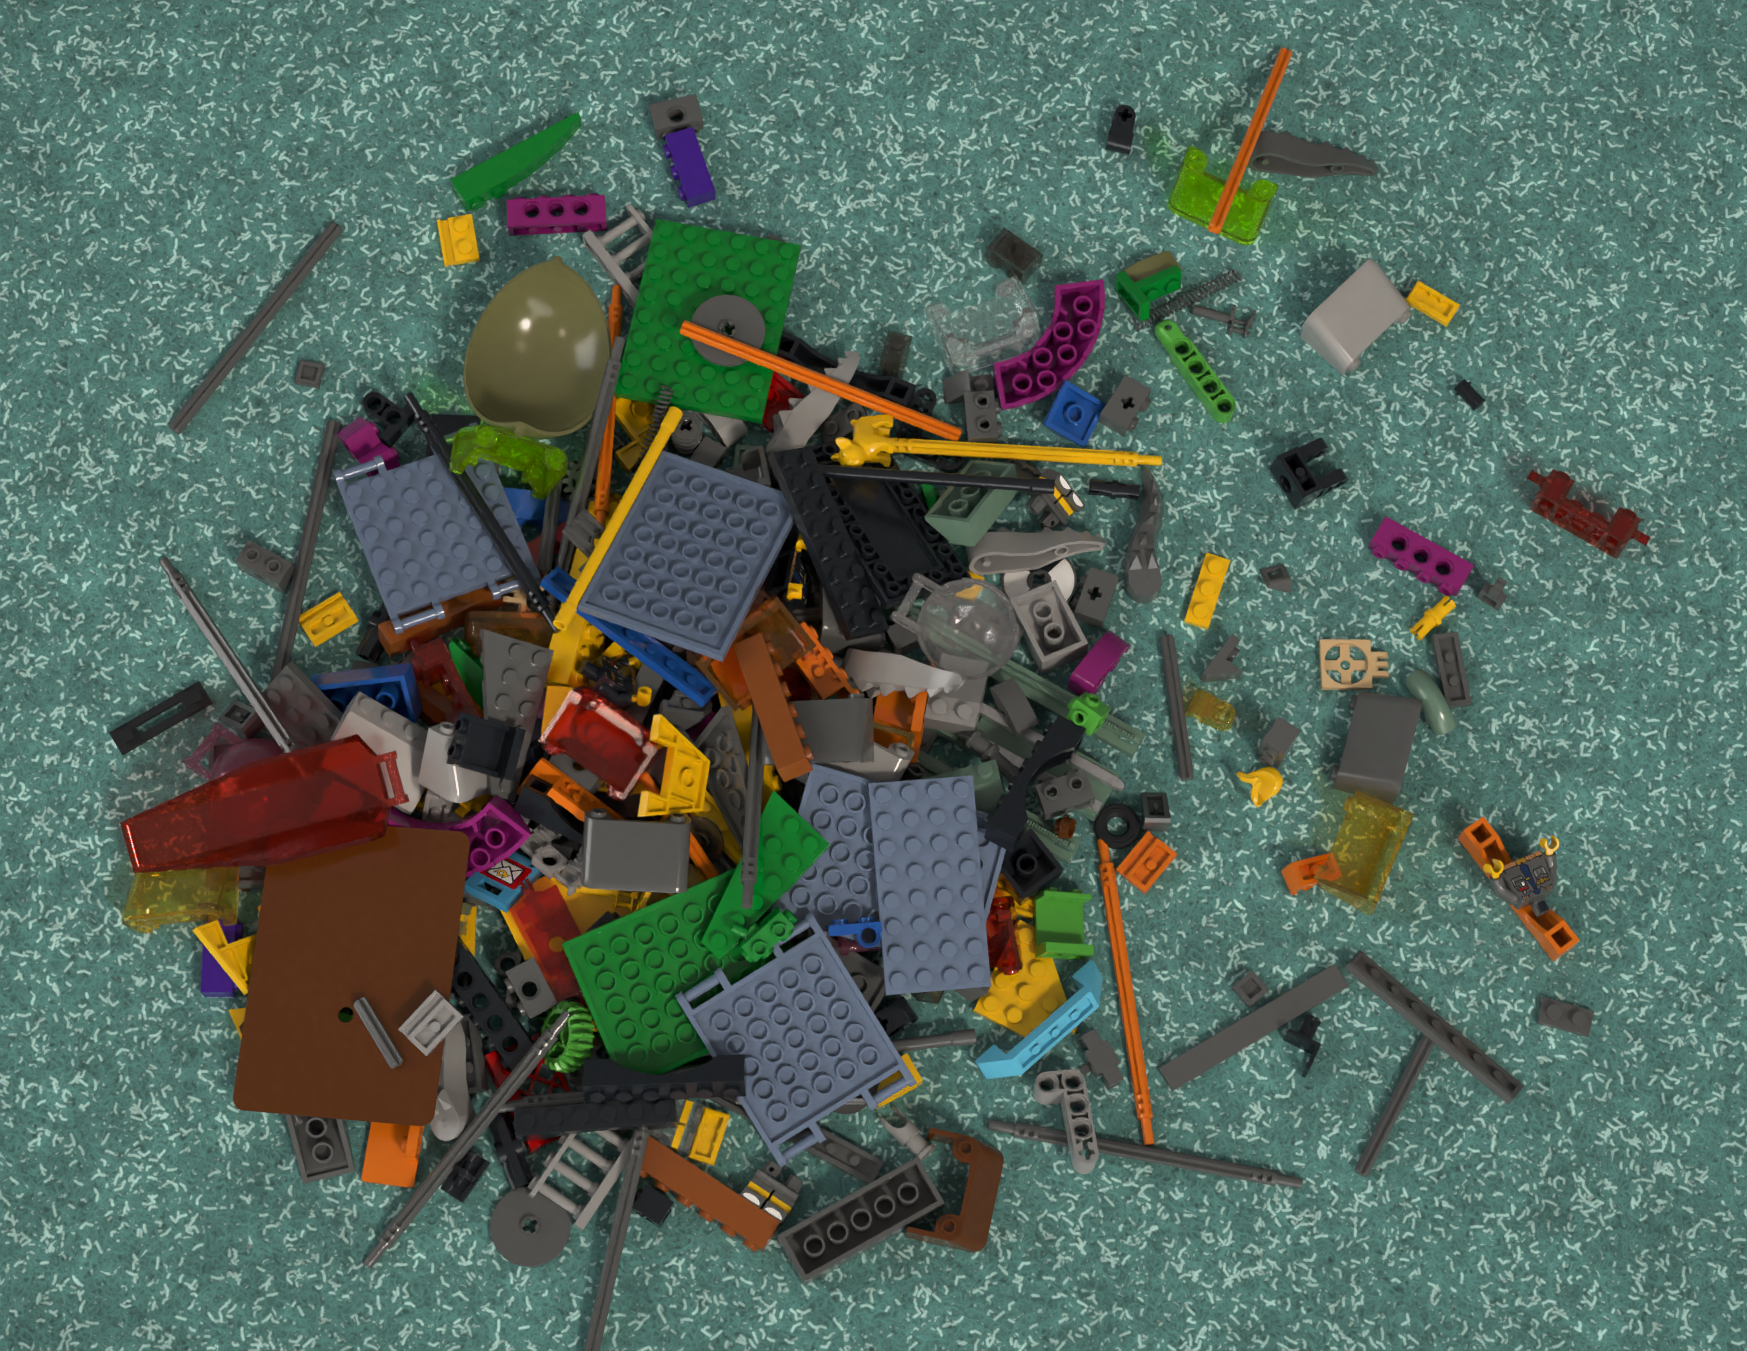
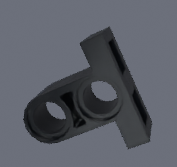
M370 392L363 398L362 404L366 416L384 429L379 437L380 441L388 448L393 446L415 421V415L408 404L401 409L378 392ZM373 404L381 405L376 410L369 409ZM392 418L400 419L396 424L389 423Z

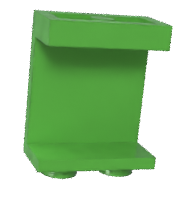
M1049 887L1044 888L1042 892L1034 896L1035 957L1086 960L1094 955V945H1086L1084 942L1083 904L1092 900V894H1082V890L1078 889L1058 892V888Z

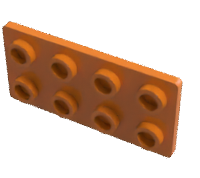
M804 621L800 623L795 633V638L804 651L794 657L792 661L819 699L827 700L833 695L837 699H848V694L860 693L857 688H852L848 683V676L843 668L835 665L832 660L833 655L826 646L822 647L817 640L818 634L811 625L807 626Z
M893 691L887 696H882V693L877 695L873 716L874 742L887 749L892 743H904L915 752L909 764L918 763L924 730V715L929 698L928 692H920L912 698H908L906 691Z
M544 758L538 761L517 791L519 796L523 785L533 774L553 784L547 795L557 804L571 812L578 820L584 822L585 811H591L594 808L605 809L612 816V819L625 820Z
M371 1122L361 1180L367 1183L414 1188L425 1126Z

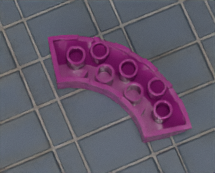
M1103 279L1055 285L1053 293L1054 313L1052 321L1043 336L1025 354L1022 353L1012 359L994 363L992 374L996 397L999 399L1001 411L1024 406L1049 395L1061 387L1064 380L1068 381L1084 364L1097 341L1102 326L1105 309Z
M498 795L482 810L458 821L445 823L421 821L409 817L390 806L374 824L465 833L470 840L466 877L473 876L474 872H482L494 867L520 848L532 834L521 815L513 811L514 807Z

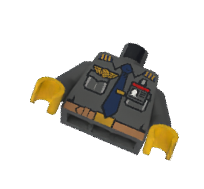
M1552 835L1549 846H1547L1546 838L1542 837L1539 844L1545 849L1543 853L1539 850L1507 865H1503L1500 860L1492 859L1494 868L1490 864L1483 866V870L1491 874L1490 881L1498 898L1513 905L1517 910L1530 905L1536 917L1550 911L1544 898L1553 892L1556 885L1557 859L1556 852L1554 851L1559 847V840Z

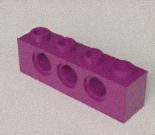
M590 193L586 196H574L567 194L562 197L539 196L532 199L515 197L512 200H507L509 236L577 233L589 230L592 232L607 231L605 195ZM579 210L587 211L583 215L576 214ZM556 211L562 212V214L559 216L551 215L553 212ZM532 212L538 214V215L535 216V217H528V216H527L529 213H532Z
M1386 516L1368 547L1372 550L1371 552L1375 557L1389 559L1394 562L1393 564L1397 569L1401 571L1408 570L1416 574V578L1422 583L1428 584L1430 582L1436 585L1438 590L1446 596L1454 595L1456 597L1474 566L1470 562ZM1392 544H1400L1403 547V550L1394 549L1392 547ZM1414 556H1422L1425 562H1417ZM1441 567L1445 569L1447 575L1439 574L1436 568Z

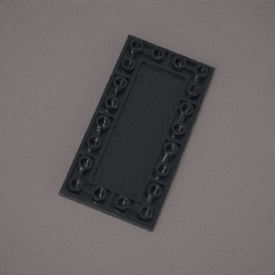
M835 441L811 447L818 464L841 466L840 462L832 461L831 459L832 455L840 452V448ZM891 454L889 467L881 463H864L862 467L900 470ZM824 477L854 545L859 564L864 569L866 580L885 609L971 584L972 577L947 539L925 520L924 516L928 513V510L910 483Z

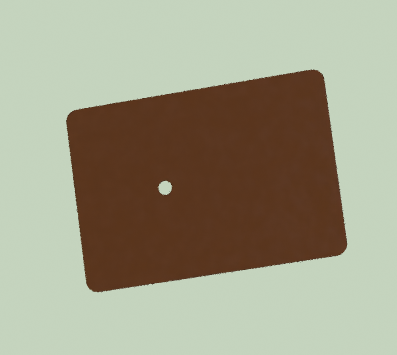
M288 818L280 819L273 825L233 1093V1102L238 1109L243 1111L412 1126H426L433 1120L445 1038L426 1056L398 1029L435 990L450 1002L470 850V840L465 833L460 831ZM362 997H366L404 1058L403 1063L394 1069L388 1065L354 1008L355 1001ZM344 1007L351 1008L354 1013L352 1020L347 1023L341 1022L338 1017L339 1011Z

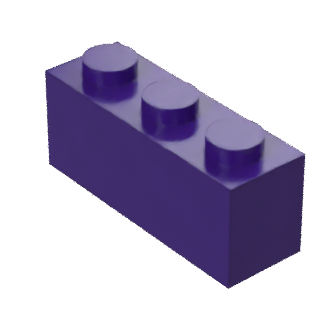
M693 127L665 135L666 144L662 145L665 158H671L673 164L670 166L672 178L679 181L680 187H677L680 200L686 201L688 208L716 200L715 188Z
M204 915V924L216 920L219 921L228 944L243 939L244 926L243 923H239L236 915ZM203 944L201 994L204 997H236V990L240 989Z

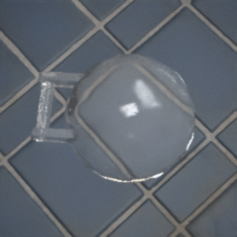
M915 573L912 578L914 582L897 612L893 611L890 618L917 634L920 648L931 665L942 670L960 673L966 680H976L990 676L1006 665L1015 651L1019 637V624H1017L1013 611L1014 606L1007 596L993 584L981 579L962 578L940 586L923 575ZM923 587L932 592V594L923 604L916 623L907 618L906 615Z

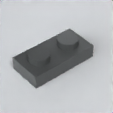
M1543 997L1536 1023L1588 1037L1594 1011Z

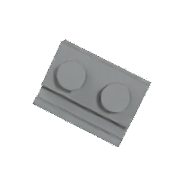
M435 990L398 1030L422 1053L428 1056L464 1016Z

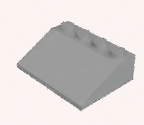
M359 691L347 705L319 764L411 815L426 787L418 783L428 731Z

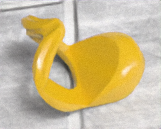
M1273 767L1260 768L1249 774L1242 771L1236 773L1239 780L1252 785L1251 800L1256 807H1261L1264 801L1275 796L1283 785V777Z

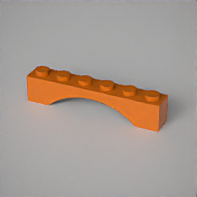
M1484 816L1464 829L1458 837V840L1489 880L1491 874L1483 870L1485 864H1490L1494 868L1492 859L1502 861L1503 865L1512 862L1499 835ZM1509 904L1553 962L1574 948L1580 941L1565 920L1551 908L1546 914L1536 917L1530 905L1517 910L1513 905Z

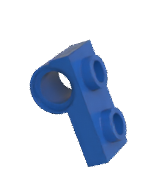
M874 917L858 918L859 923L848 924V919L832 920V925L826 926L827 937L855 934V941L859 946L872 948L881 940L882 923L881 921L875 922ZM866 928L871 929L875 935L873 942L870 944L863 942L861 939V933Z

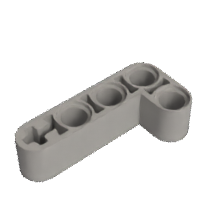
M1076 1069L1040 1073L1035 1080L1033 1097L1038 1103L1044 1105L1061 1103L1073 1169L1080 1174H1089L1096 1166L1099 1151L1084 1075ZM1073 1083L1077 1088H1070L1066 1084ZM1041 1086H1048L1051 1090L1045 1091ZM1072 1107H1078V1108H1080L1082 1111H1081V1112H1075V1111H1073L1071 1108H1072ZM1082 1131L1086 1136H1079L1075 1132ZM1083 1149H1085V1157L1082 1155Z

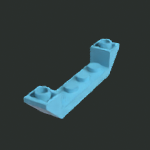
M1093 960L1087 962L1072 976L1079 991L1007 1054L993 1044L975 1060L976 1065L986 1079L1022 1075L1099 1007L1103 977Z

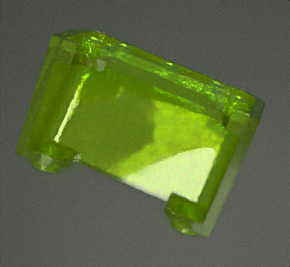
M1190 145L1185 153L1170 193L1168 208L1175 215L1208 229L1226 181L1205 172L1208 163L1207 155L1202 150ZM1260 179L1252 184L1249 191L1238 187L1225 222L1218 234L1242 245L1253 244L1257 240L1273 208L1279 185L1265 179Z
M472 425L460 428L455 434L449 471L462 474L466 466L475 467L479 458L523 471L521 482H528L533 489L532 497L544 500L566 475L568 457L560 448L523 436H517L488 425Z

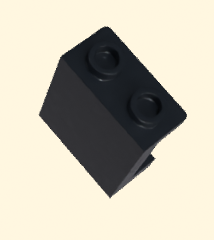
M460 713L454 724L455 733L447 751L448 760L446 764L498 779L513 781L526 730L476 717L474 714Z

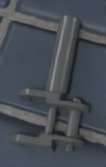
M1194 305L1192 314L1229 323L1231 327L1227 326V330H1230L1228 335L1234 332L1242 334L1243 339H1245L1246 335H1250L1248 329L1252 328L1256 310H1253L1251 319L1247 322L1235 319L1236 305H1233L1231 314ZM1234 322L1246 325L1245 330L1233 327Z

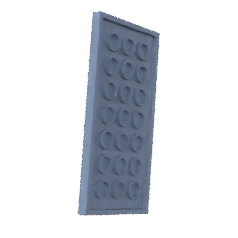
M973 775L867 784L879 922L881 921L882 923L880 941L885 995L991 986Z

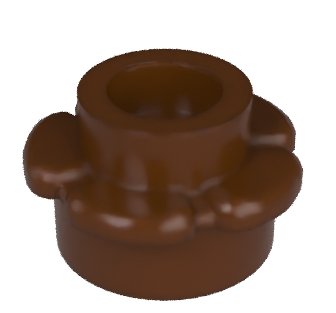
M1065 814L1063 818L1059 817L1054 826V832L1057 833L1058 838L1070 839L1076 828V820L1069 818L1068 814Z

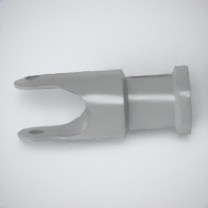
M893 1106L892 1110L900 1117L905 1126L902 1128L893 1127L883 1117L879 1118L880 1123L902 1147H907L923 1162L935 1150L936 1146L929 1144L921 1136L920 1130L897 1107Z

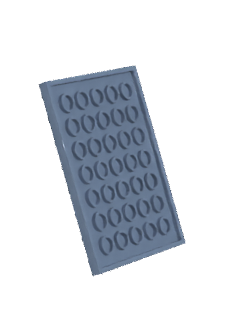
M662 451L580 600L578 610L723 662L795 522L782 491Z
M812 763L813 770L808 774L798 814L831 846L771 908L770 913L778 905L784 911L788 908L797 917L798 920L794 923L796 924L805 918V914L811 911L823 932L826 933V926L832 925V920L848 919V924L859 923L858 918L874 917L875 922H879L867 784L880 782ZM976 810L985 921L987 922L1006 849L984 838L987 829L984 823L989 813ZM869 928L864 929L861 933L863 942L867 944L873 942L875 938L874 932ZM855 934L841 935V937L855 940ZM881 941L876 945V947L881 948Z

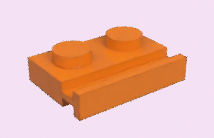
M1147 831L1115 872L1125 877L1129 883L1145 895L1176 858L1177 853L1160 839L1155 838L1150 831Z

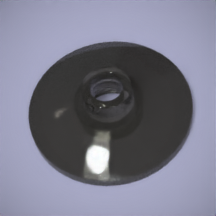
M692 816L691 833L712 864L719 860L724 851L722 832L710 819L702 816ZM701 835L705 838L706 842L701 839ZM689 856V863L695 865Z

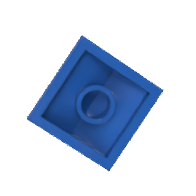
M1064 380L1043 425L1054 434L1085 448L1106 403Z

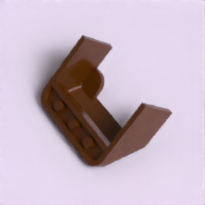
M930 1127L927 1140L953 1145L954 1157L959 1162L971 1165L960 1216L953 1214L941 1216L936 1222L934 1232L908 1227L906 1238L971 1253L979 1252L987 1243L1004 1163L1003 1155L998 1149L973 1137Z

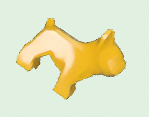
M876 415L860 417L858 420L852 419L850 423L854 426L853 440L844 437H837L835 439L840 452L832 455L831 459L832 461L840 462L841 466L862 467L864 463H881L889 467L891 463L890 454H893L894 439L889 438L890 428L893 427V416Z

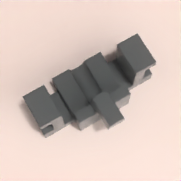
M1095 1029L1082 1035L1079 1042L1083 1049H1088L1083 1054L1087 1064L1080 1067L1079 1071L1083 1075L1092 1071L1095 1078L1102 1074L1104 1077L1102 1082L1107 1090L1121 1084L1124 1078L1117 1068L1120 1061L1108 1040L1102 1042Z

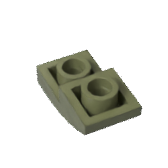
M1166 251L1143 259L1124 271L1135 283L1177 265L1180 270L1181 267L1170 251Z

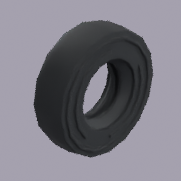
M1112 803L1103 807L1094 821V832L1097 839H1102L1109 848L1123 849L1130 846L1137 839L1140 832V820L1137 813L1131 807L1122 803ZM1114 817L1122 818L1127 824L1126 832L1122 835L1111 834L1107 828L1108 821Z

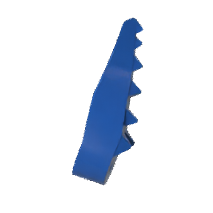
M503 487L519 527L523 524H535L538 530L542 531L547 495L532 490ZM560 500L558 525L567 521L570 502Z

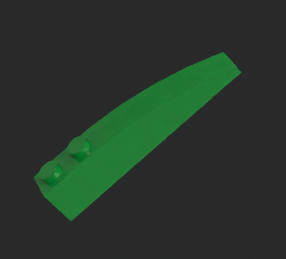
M577 112L450 179L452 189L466 212L471 209L478 210L482 208L485 202L492 198L499 199L503 197L507 190L530 176L550 160L582 126L580 114Z

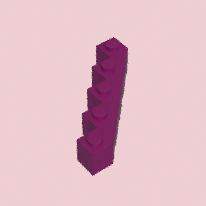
M359 417L337 433L346 450L360 464L374 460L373 457L381 455L387 471L401 466L398 462L400 459L399 454L392 446L388 448L380 441L377 436L379 430L371 420L367 422L362 417ZM376 469L366 474L368 477L379 474Z

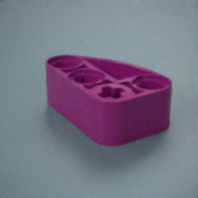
M1108 631L1074 670L1067 688L1079 697L1086 691L1095 695L1105 682L1104 679L1107 674L1115 669L1120 662V657L1124 652L1127 653L1131 645L1113 632Z

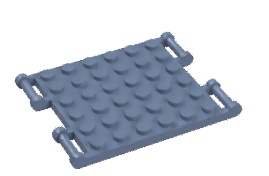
M477 422L469 424V427L444 435L443 437L448 445L473 436V442L455 447L452 451L537 584H541L540 573L534 563ZM432 446L431 449L434 455L389 471L386 470L381 455L373 457L374 460L342 471L340 469L332 471L396 635L403 633L404 629L437 618L440 620L446 618L440 602L488 586L493 600L500 599L501 595L522 588L517 579L497 586V582L514 577V575ZM376 469L379 472L377 475L348 485L344 481ZM429 606L433 607V609L418 613L416 615L401 620L399 619L400 616L418 611Z
M811 911L804 915V919L794 924V932L788 939L783 942L780 940L773 946L776 958L733 985L730 984L723 970L718 968L713 971L714 975L685 993L681 991L675 995L713 1058L717 1055L745 1054L747 1068L746 1096H739L737 1098L781 1168L788 1164V1160L810 1146L827 1140L816 1123L821 1118L860 1094L871 1111L878 1108V1104L906 1086L909 1085L911 1087L917 1083ZM809 927L813 929L815 934L783 953L780 945ZM719 983L724 988L723 991L693 1009L691 1007L690 1001ZM900 1070L903 1075L901 1078L874 1095L870 1094L869 1088ZM809 1127L811 1129V1134L781 1152L778 1148V1145L805 1128Z

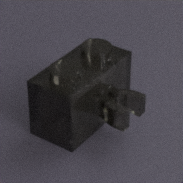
M1003 227L986 248L985 258H987V262L991 267L1004 270L1011 281L1015 283L1019 281L1025 285L1042 264L1043 254Z

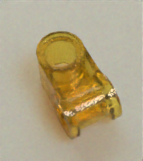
M1196 690L1184 712L1187 717L1190 718L1192 716L1198 719L1199 723H1204L1218 731L1231 729L1236 715L1235 709L1231 704L1203 690ZM1223 713L1226 714L1227 717H1225L1224 720L1219 719V717L1222 716Z

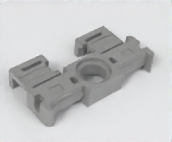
M541 824L533 831L532 828H529L533 834L529 836L520 848L532 858L531 864L548 879L556 878L568 889L567 895H573L577 887L579 889L583 887L581 885L582 846L576 856L577 858L574 861L571 859L568 861L551 843L554 839L559 840L563 835L551 831ZM547 857L553 858L556 864L546 865L543 859Z

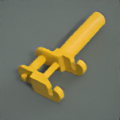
M584 886L580 889L576 888L578 893L605 897L615 896V901H611V905H614L613 910H616L617 906L629 908V912H632V908H636V904H633L634 899L637 900L639 891L627 893L619 890L591 889ZM618 895L631 897V902L618 901Z

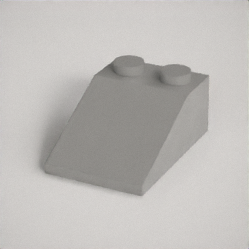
M1056 580L1009 599L1017 622L1024 629L1023 637L1041 675L1087 655L1088 642Z
M940 654L937 668L960 673L966 678V682L957 691L953 688L946 694L943 690L928 698L924 715V727L972 736L977 730L991 664Z

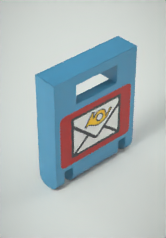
M515 851L494 867L482 872H474V875L465 881L464 889L466 893L507 913L543 873L531 864L532 859ZM484 882L502 890V892L497 896L487 891Z

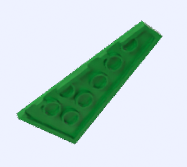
M774 790L760 819L757 883L753 888L752 908L745 909L742 907L741 857L701 941L721 961L742 939V937L730 932L732 924L737 923L746 928L753 922L757 924L831 846Z

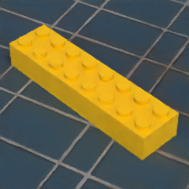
M590 501L587 511L596 519L593 513L594 501ZM618 502L609 503V515L606 516L605 528L619 504ZM594 539V546L597 545L599 539ZM578 548L576 549L570 571V576L576 580L581 574L578 569L588 559ZM575 613L567 630H561L559 633H553L549 649L554 650L544 688L547 690L548 684L577 688L582 695L581 703L587 705L592 695L588 692L587 678L578 673V667L585 659L594 663L601 656V652L604 651L606 645V635L577 613Z

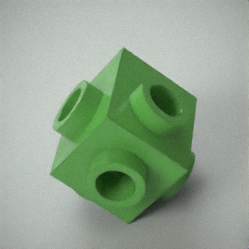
M1086 691L1080 697L1075 696L1067 706V709L1070 711L1066 719L1085 728V733L1092 736L1101 728L1111 708L1101 702L1098 696Z

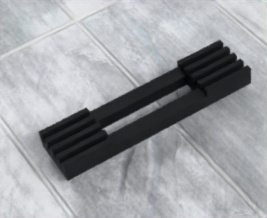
M200 681L114 729L109 734L121 754L125 755L213 703ZM180 702L183 703L185 709L141 734L137 730V727Z

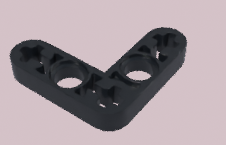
M928 388L918 390L909 408L931 417L936 406V394ZM927 395L930 397L929 401L931 403L927 402L922 412L919 410L921 406L920 398H924ZM903 421L895 438H906L907 431L912 433L910 439L930 440L922 436L923 429L912 427ZM901 453L945 473H956L962 465V457L952 456L955 457L957 464H952L950 467L947 466V461L940 458V462H936L939 455L926 458L922 454ZM942 455V457L945 458V459H950V458H951V456H943V455Z

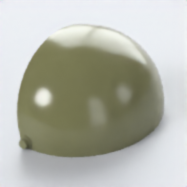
M553 256V259L533 265L507 282L483 311L473 330L466 351L463 382L466 398L471 409L489 426L513 437L529 440L552 439L572 433L584 426L593 417L606 363L611 357L610 331L602 306L589 284L575 270L564 264L562 257Z

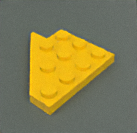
M1019 920L992 973L990 989L985 996L979 998L973 1012L1025 1038L1054 1011L1061 1007L1067 999L1053 959L1035 957V927ZM1077 1027L1074 1028L1071 1031V1033L1075 1034L1077 1031Z

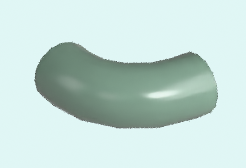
M1418 669L1411 672L1407 677L1406 686L1416 699L1423 701L1422 710L1432 732L1436 735L1449 733L1456 727V721L1439 687L1427 671Z

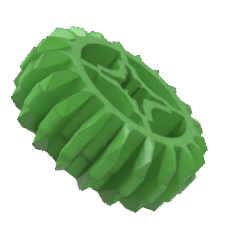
M560 1001L552 1009H548V1016L543 1018L544 1025L540 1027L542 1034L545 1029H550L564 1010H567L573 1016L567 1018L566 1026L557 1036L559 1039L543 1058L545 1059V1065H548L551 1070L569 1073L580 1070L582 1065H584V1060L591 1057L590 1049L594 1047L592 1041L595 1037L593 1035L595 1025L592 1024L593 1018L589 1015V1009L585 1008L583 1004L573 1001Z

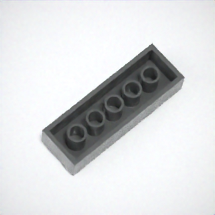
M916 1157L778 1234V1241L803 1286H806L943 1209L945 1203L919 1157Z

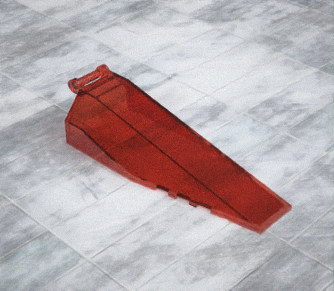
M358 734L250 762L120 822L133 872L279 865L383 838L386 835L391 806L409 802L408 794L404 793L395 760L398 758L396 750L377 755ZM382 762L386 763L395 796L389 798L380 766Z

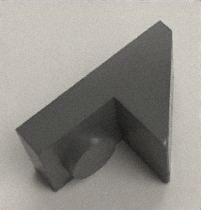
M964 370L942 380L945 404L963 403L964 392L994 390L992 374L969 376L968 370Z
M1233 634L1229 637L1204 670L1200 680L1212 682L1240 678L1242 671L1232 664L1240 652L1237 648L1240 639Z

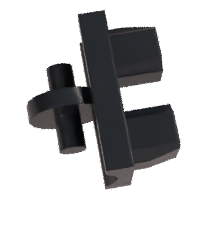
M469 1149L443 1183L441 1190L463 1204L491 1163Z

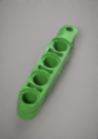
M1167 319L1159 322L1155 326L1156 337L1168 352L1174 366L1213 419L1219 423L1229 422L1236 408V402L1193 342L1184 336L1176 323ZM1176 349H1184L1187 353L1179 354L1176 352ZM1190 368H1198L1201 372L1192 373ZM1211 387L1215 390V392L1208 393L1204 390V388ZM1225 406L1229 409V411L1222 412L1218 409V407Z

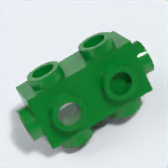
M778 905L759 924L753 922L746 928L733 923L730 932L742 937L740 940L742 950L740 952L744 958L750 963L752 961L757 962L760 958H767L773 952V946L781 940L783 942L794 932L793 928L795 927L794 923L798 919L788 908L784 911Z

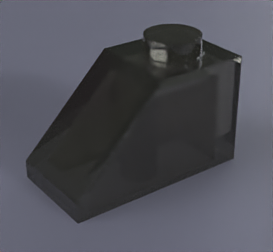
M888 331L878 375L894 376L903 380L912 348L913 336Z

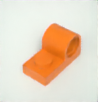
M1332 853L1291 862L1281 870L1291 895H1296V891L1302 889L1306 891L1317 884L1333 881L1341 876Z

